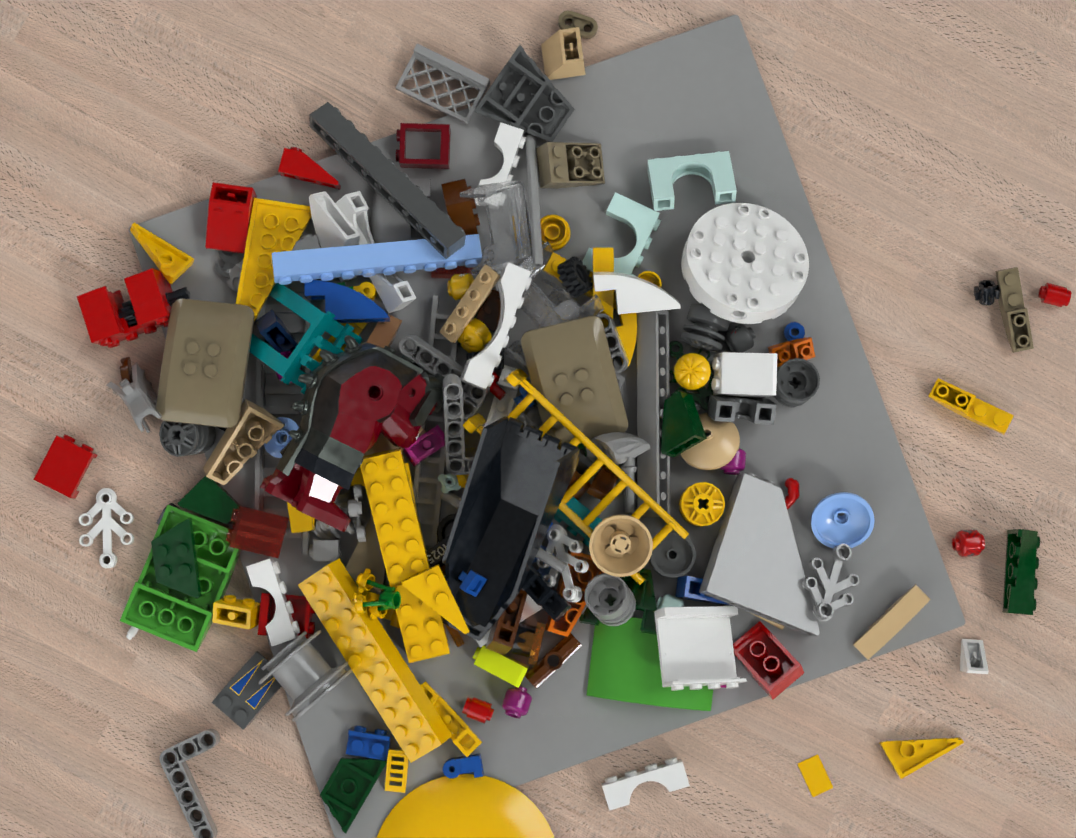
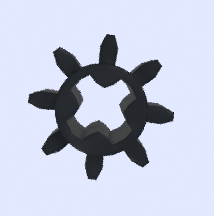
M991 280L981 281L979 287L974 286L975 301L979 300V303L985 306L992 305L995 299L1000 298L999 285H995Z

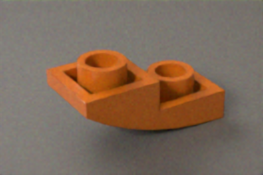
M811 337L795 339L768 347L769 353L777 354V367L782 366L791 359L808 360L815 357Z

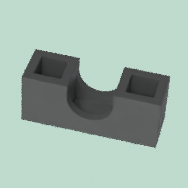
M710 395L707 415L712 420L720 422H734L735 419H745L754 424L774 425L777 404L767 398Z

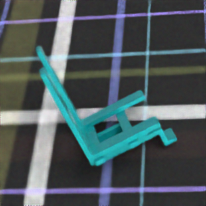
M275 283L269 295L311 325L288 359L253 333L250 353L282 376L281 381L287 385L293 382L303 388L301 393L305 395L306 384L298 380L299 376L305 374V372L299 368L304 365L313 371L322 364L323 359L321 362H318L309 356L315 345L321 350L325 349L333 354H339L343 352L341 349L343 344H346L345 336L353 337L358 344L362 342L363 338L352 332L354 327L348 323L343 326L333 318L336 315L330 311H327L325 314L285 285ZM325 331L337 338L333 344L322 337Z

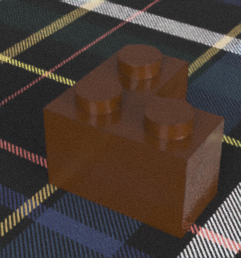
M465 179L441 184L447 212L451 221L455 225L460 226L466 235L478 234L476 226H479L480 222L478 213L473 214L472 209H476V204L471 186H467Z

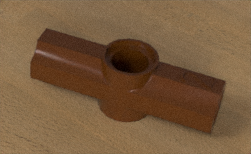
M570 633L568 637L565 636L525 674V677L537 689L582 644ZM550 655H557L560 660L558 665H549L547 662Z

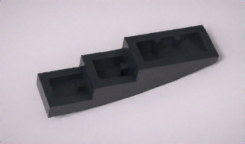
M531 566L521 590H524L537 605L542 606L551 618L558 622L572 606Z

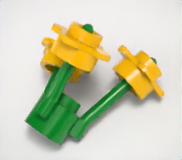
M366 568L363 573L357 576L358 592L369 591L373 586L385 590V592L381 593L377 600L370 599L368 602L365 596H359L358 592H355L354 599H351L350 602L351 610L356 612L357 617H361V613H366L368 607L369 616L372 620H376L378 617L383 619L388 609L399 608L401 595L399 592H395L394 587L375 582V576L370 574V569Z

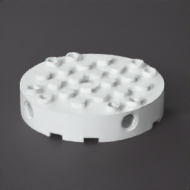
M730 203L708 211L694 224L683 248L681 267L684 280L686 279L690 287L689 291L699 303L702 302L711 309V313L736 323L756 324L779 317L795 302L808 277L809 258L800 234L785 218L763 206L750 203Z

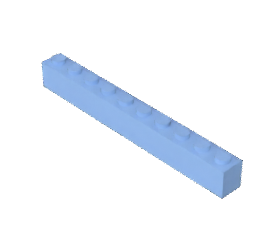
M479 234L466 235L465 245L447 259L426 239L272 253L274 283H279L280 285L291 284L292 281L309 283L313 279L330 281L335 277L351 279L356 275L372 277L378 273L393 275L400 271L414 273L416 270L421 269L434 271L437 268L443 267L448 270L455 269L457 266L472 268L480 264L482 260Z

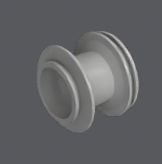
M321 630L317 631L309 639L306 638L307 632L304 631L261 668L263 671L265 669L268 670L269 673L258 682L259 685L273 675L294 700L291 709L285 714V716H288L292 713L295 716L292 719L293 722L352 672L351 669L346 671L344 668L348 662L331 668L310 642L321 633Z

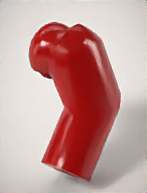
M493 372L494 380L490 386V392L497 399L501 400L507 393L496 384L500 377Z
M788 478L784 484L788 488V495L784 498L787 510L800 496L799 483L793 478Z

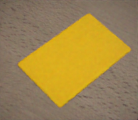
M819 755L798 763V767L812 797L833 788Z

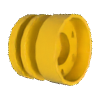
M707 482L695 483L686 488L681 494L678 503L679 512L690 525L698 527L711 525L718 521L724 512V496L720 489L713 484ZM699 499L701 501H707V503L705 504L707 507L706 509L698 508V505L700 504L698 502Z

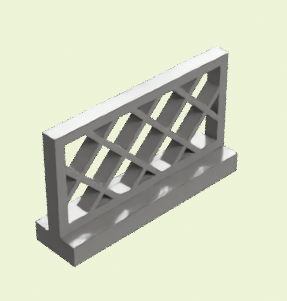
M416 44L413 50L414 53L396 86V90L468 125L474 114L473 111L490 86L489 78L422 45ZM418 60L424 63L426 70L414 73L412 67L415 61ZM436 70L442 72L443 79L432 82L429 72ZM427 73L430 83L418 86L416 77ZM414 78L416 88L408 90L402 87L405 80ZM453 79L460 81L461 88L450 91L447 81ZM445 82L448 92L436 95L434 85ZM432 87L434 96L427 99L422 97L420 90ZM470 88L479 90L476 98L468 100L465 90ZM463 91L466 101L454 104L452 94ZM450 96L452 105L445 108L440 106L438 99ZM467 104L469 113L465 118L457 113L456 108Z

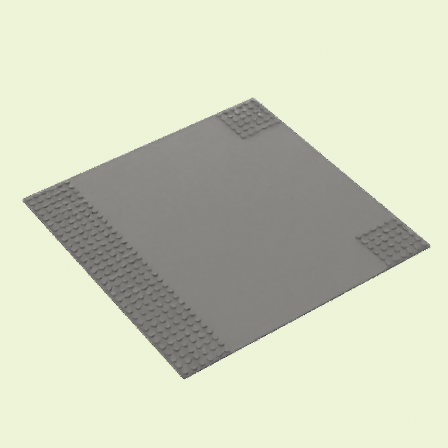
M732 15L585 67L586 75L550 80L553 86L561 92L575 109L553 142L601 144L605 184L559 189L540 188L538 173L540 219L547 215H558L564 218L570 226L571 235L568 243L559 250L549 251L542 248L543 267L534 268L532 262L525 142L524 148H519L517 156H520L517 168L513 167L511 171L513 179L510 187L506 186L504 194H507L504 205H500L497 211L475 203L476 209H472L473 214L478 213L480 225L476 226L482 252L480 264L472 268L457 266V268L450 270L443 267L437 268L434 271L421 269L416 270L414 273L396 272L395 275L401 280L408 281L416 299L405 308L392 313L387 312L377 293L373 301L387 314L402 320L390 348L396 351L395 355L401 358L403 354L399 350V343L409 335H416L425 342H429L433 295L439 296L438 313L451 315L456 308V300L449 296L447 283L453 275L470 273L475 280L484 265H488L494 270L503 267L505 263L509 262L531 271L529 277L532 280L527 290L524 289L522 297H524L523 304L520 309L517 308L514 315L517 317L513 328H509L507 334L509 336L508 343L501 351L504 354V365L517 369L520 368L529 376L521 344V338L525 332L592 316V298L584 294L576 298L571 296L558 279L542 271L551 253L554 252L567 260L577 257L583 261L588 248L613 247L614 258L628 255L636 245V237L633 230L627 224L606 215L615 192L654 210L648 178V160L729 151L737 190L736 203H750L763 206L785 218L800 234L809 258V271L806 282L797 299L787 311L775 319L764 320L762 323L743 324L746 328L751 327L756 336L753 339L754 346L743 353H769L768 347L788 341L784 336V329L789 323L797 322L804 327L805 335L803 338H812L815 357L807 361L816 367L820 376V385L816 394L801 406L788 407L779 403L774 396L765 397L777 404L774 425L754 424L749 420L735 419L733 423L737 427L740 436L739 448L746 452L745 469L740 474L750 472L757 475V478L762 481H773L775 486L782 488L784 498L788 495V488L784 485L785 481L788 478L798 481L800 496L787 511L805 578H816L818 585L821 582L816 571L810 569L809 561L813 558H821L824 570L829 578L835 558L833 556V548L822 544L812 531L811 516L816 505L831 494L840 492L853 493L869 503L875 520L870 536L860 545L851 548V557L843 561L837 580L838 583L844 580L847 575L856 574L860 580L859 584L847 587L833 594L832 597L833 601H836L840 595L850 593L854 597V602L849 606H842L834 610L832 618L828 621H820L816 618L820 631L819 636H808L785 626L781 630L759 617L738 608V615L730 617L733 643L736 642L761 621L803 668L804 674L788 687L791 688L868 660L853 645L854 642L868 631L869 627L915 584L931 600L870 659L963 626L965 624L963 613L739 16ZM469 108L457 113L466 118ZM474 112L468 125L449 115L424 123L450 124L449 169L401 168L399 162H396V149H400V142H397L396 134L370 142L377 146L387 159H391L396 168L404 172L409 179L430 178L431 199L442 212L447 214L441 184L465 179L467 186H471L473 196L475 197L480 180L489 179L497 175L504 163L502 153L494 145L501 122ZM406 131V158L440 159L441 132ZM524 132V137L530 135ZM536 137V148L548 141ZM338 154L316 161V163L340 183V190L284 177L280 174L244 186L254 188L257 198L305 206H310L309 196L311 194L326 191L334 203H336L345 194L360 191L369 207L367 216L372 234L371 207L376 191ZM693 174L682 176L674 182V209L657 211L660 213L658 218L661 220L657 231L652 230L650 238H652L648 250L644 248L641 256L644 257L640 267H635L632 272L636 277L644 271L655 272L661 279V288L679 301L681 309L667 310L669 311V343L671 341H679L683 345L684 355L687 353H698L700 350L682 341L680 336L681 333L686 332L683 329L684 325H694V323L687 319L691 304H704L702 302L699 303L689 291L690 287L686 279L684 280L681 267L683 248L691 229L698 219L708 211L725 205H715L710 182L702 176ZM209 199L138 224L194 258L193 265L174 283L170 284L172 291L187 287V290L190 292V299L236 304L237 292L226 284L230 278L221 276L216 270L217 263L220 267L224 266L218 250L205 248ZM312 217L302 236L308 234L316 235ZM129 228L142 271L151 268L159 270ZM357 275L356 278L343 281L346 287L359 286L363 282L372 283L370 277H363V275ZM335 277L333 280L326 282L340 283L341 281L338 277ZM292 281L291 284H304V283H301L300 281ZM296 293L304 299V293ZM270 295L267 298V304H281ZM312 300V305L325 313V300ZM613 309V320L616 327L621 326L617 309ZM276 313L285 325H304V319L296 313ZM437 319L435 334H441L440 330L447 320ZM254 321L252 333L257 336V324ZM730 321L728 330L742 323ZM378 322L368 323L359 335L363 338L361 343L367 342ZM161 326L166 339L168 327ZM792 329L791 334L797 336L798 330ZM325 331L322 337L328 340L331 335ZM717 331V333L726 338L727 331ZM291 333L297 343L304 336V333ZM614 337L607 340L609 349L616 345ZM435 339L434 348L445 355L451 356L452 342ZM407 340V342H406L407 348L410 349V350H413V349H414V344H413V342L410 341V340ZM459 342L456 363L464 367L468 352L461 347ZM718 342L723 345L721 352L710 351V357L707 360L710 368L712 367V360L715 354L730 352L725 342ZM635 344L629 367L617 374L626 379L620 390L628 419V428L624 433L637 436V344ZM316 345L311 351V357L319 350V347ZM677 345L671 347L673 352L679 351ZM705 351L700 352V355L707 358ZM250 352L242 403L247 399L256 404L257 357ZM424 352L423 357H424V359H425L426 361H427V352ZM670 356L669 370L674 372L677 359ZM616 357L613 362L614 366L620 368L622 366L621 358ZM441 363V371L444 373H448V366L444 363ZM420 366V368L423 369L422 373H425L426 369ZM502 369L493 370V372L500 377ZM669 373V381H671L673 375ZM266 374V386H298L295 383L287 385L280 381L276 374ZM529 376L526 380L532 385L531 379H530V376ZM709 380L704 385L706 389L708 388ZM793 381L789 383V385H793L794 389L798 386ZM669 383V397H671V394L676 389L683 387L678 383ZM476 388L475 394L483 396V390ZM519 388L516 397L522 395ZM685 389L687 392L699 394V392L697 391V389H696V390H688V389ZM491 392L477 412L486 421L494 399V395ZM265 394V406H292L295 402L303 399V394ZM709 396L706 397V399H705L706 403H708V404H709ZM452 404L451 408H455L458 405ZM464 404V410L467 413H472V407L469 404ZM443 405L437 414L432 413L428 416L444 417ZM538 405L532 408L527 407L523 411V413L527 415L532 409L538 407ZM701 408L698 410V413H707V410ZM273 415L276 418H290L300 427L301 415ZM426 421L425 431L428 432L437 425L443 431L444 423ZM543 423L536 425V428L539 429ZM215 427V441L212 447L204 453L206 460L209 459L225 433ZM467 430L464 431L465 448L478 447L481 435L477 431L472 434ZM287 435L283 438L284 442L287 440ZM452 442V443H451V445H457V444H458V442ZM441 448L429 457L440 458ZM586 448V457L595 462L598 458ZM580 450V453L582 455H585V452L583 450ZM402 451L404 462L410 464L412 483L414 485L415 467ZM679 454L676 457L670 456V516L689 533L687 537L695 546V563L691 570L683 576L703 579L737 475L724 474L720 468L714 470L694 468L686 463ZM254 456L243 464V468L225 485L220 484L245 509L242 513V519L236 524H229L231 530L245 535L239 557L255 602L260 603L261 593L269 592L264 588L252 586L246 566L269 558H273L274 562L277 561L280 566L281 573L278 575L280 581H284L287 593L285 594L304 596L298 584L333 561H313V557H310V552L309 554H301L302 538H264L263 554H254ZM265 456L264 468H276L281 458ZM635 457V466H637V457ZM455 460V461H452L451 463H458L459 461H458V460ZM422 462L421 477L438 479L440 464ZM445 465V475L450 474ZM635 472V483H636V484H638V481H637V472ZM596 475L588 480L590 484H592ZM619 478L617 479V481H616L614 487H615V486L617 485V483L620 481ZM420 482L418 498L436 499L437 484ZM707 482L716 486L723 494L725 501L724 512L719 520L711 525L702 527L690 525L679 512L678 503L680 496L691 485ZM350 486L349 490L345 488L340 490L338 495L348 493L347 504L348 500H355L354 486ZM361 486L363 488V500L360 501L362 503V512H365L366 524H362L365 529L372 512L366 488ZM464 487L451 493L462 498ZM623 490L598 516L601 520L612 515L625 514L631 516L634 513L624 512ZM586 491L578 501L592 511L601 500L594 498ZM636 495V503L638 505V496ZM264 497V509H288L286 501L277 497ZM443 499L440 522L446 516L456 514L458 511L456 507ZM699 499L698 502L700 504L698 505V508L706 509L707 507L705 504L707 503V501H701ZM418 503V519L434 520L435 505ZM264 517V530H291L289 517ZM662 518L639 519L649 530L652 539L667 524ZM555 519L552 520L553 525L563 526L568 537L581 542L584 540L579 534L575 537L566 529L568 525L565 522L561 521L558 523ZM454 522L449 523L445 528V538L450 535ZM420 524L423 539L432 541L433 525ZM336 529L342 536L337 540L341 541V562L346 568L359 542L357 532L349 534L348 532H341ZM309 531V550L310 545H313V540L325 539L318 537L313 531ZM547 534L545 535L544 540L541 544L545 547H547L549 543L547 539ZM583 543V550L580 553L590 555L589 547ZM563 544L565 552H568L569 546ZM427 546L426 552L431 549V546ZM555 549L554 552H553V554L555 555V557H556V555H557L556 549ZM670 551L669 557L671 559L676 557V552ZM648 561L643 569L652 571L656 604L660 596L663 597L665 594L675 596L678 577L669 578L661 576L653 569L650 561ZM814 561L815 567L818 568V562ZM534 562L532 566L538 570L539 566ZM560 572L556 577V584L554 586L555 589H557L559 583V579L561 576ZM386 574L385 586L390 587ZM851 577L850 581L854 584V579ZM811 580L808 581L810 587L812 586ZM374 589L369 590V592H373L380 595L381 593H384L385 590H383L382 592H378ZM845 596L844 600L848 603V597ZM682 599L684 601L683 607L727 606ZM585 605V607H584V609L582 610L581 614L584 613V611H585L586 608H587V605ZM544 609L539 610L520 622L536 626L530 656L525 657L512 654V649L506 654L527 665L526 673L565 637L545 630L549 614ZM635 610L632 617L643 618L644 611ZM313 614L312 622H315L314 634L321 630V633L310 643L331 668L341 666L346 660L318 616ZM378 617V620L418 683L421 685L426 681L483 742L470 754L481 753L483 776L498 779L513 787L769 696L736 657L737 677H740V679L746 678L747 682L740 683L737 688L727 689L721 687L713 689L711 711L661 707L586 696L595 625L580 623L578 619L570 633L582 646L537 689L524 676L520 686L527 689V693L531 695L532 701L527 715L521 716L518 719L506 715L505 710L502 708L506 691L510 688L515 689V686L474 665L475 659L472 657L477 647L482 648L475 639L444 624L450 646V654L409 663L400 628L389 625L390 620ZM267 635L273 657L293 641L290 640L276 646H271L269 636ZM550 655L547 659L548 664L551 666L558 665L560 661L557 655ZM348 664L344 667L346 671L351 669ZM353 671L295 721L320 794L342 757L373 759L346 754L348 730L350 728L354 729V726L367 727L366 731L374 732L375 729L387 730V734L392 735L390 748L402 749ZM286 692V695H287V698H288V701H289V704H290V707H291L292 704H293V702H294V700H293V699L291 698V696ZM468 697L472 699L475 697L492 704L491 708L494 709L490 721L486 720L484 724L468 718L466 714L462 713ZM449 738L442 745L412 763L409 761L406 793L384 791L386 764L347 833L342 831V827L323 801L334 837H377L386 817L402 798L420 785L445 776L443 766L448 759L465 755L453 743V740ZM393 756V760L404 761L403 757ZM392 765L393 769L403 770L401 765ZM391 773V777L402 778L403 774ZM390 781V785L402 786V782Z

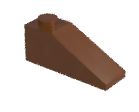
M520 590L516 598L492 626L486 649L502 655H506L512 649L527 598V593L524 590Z

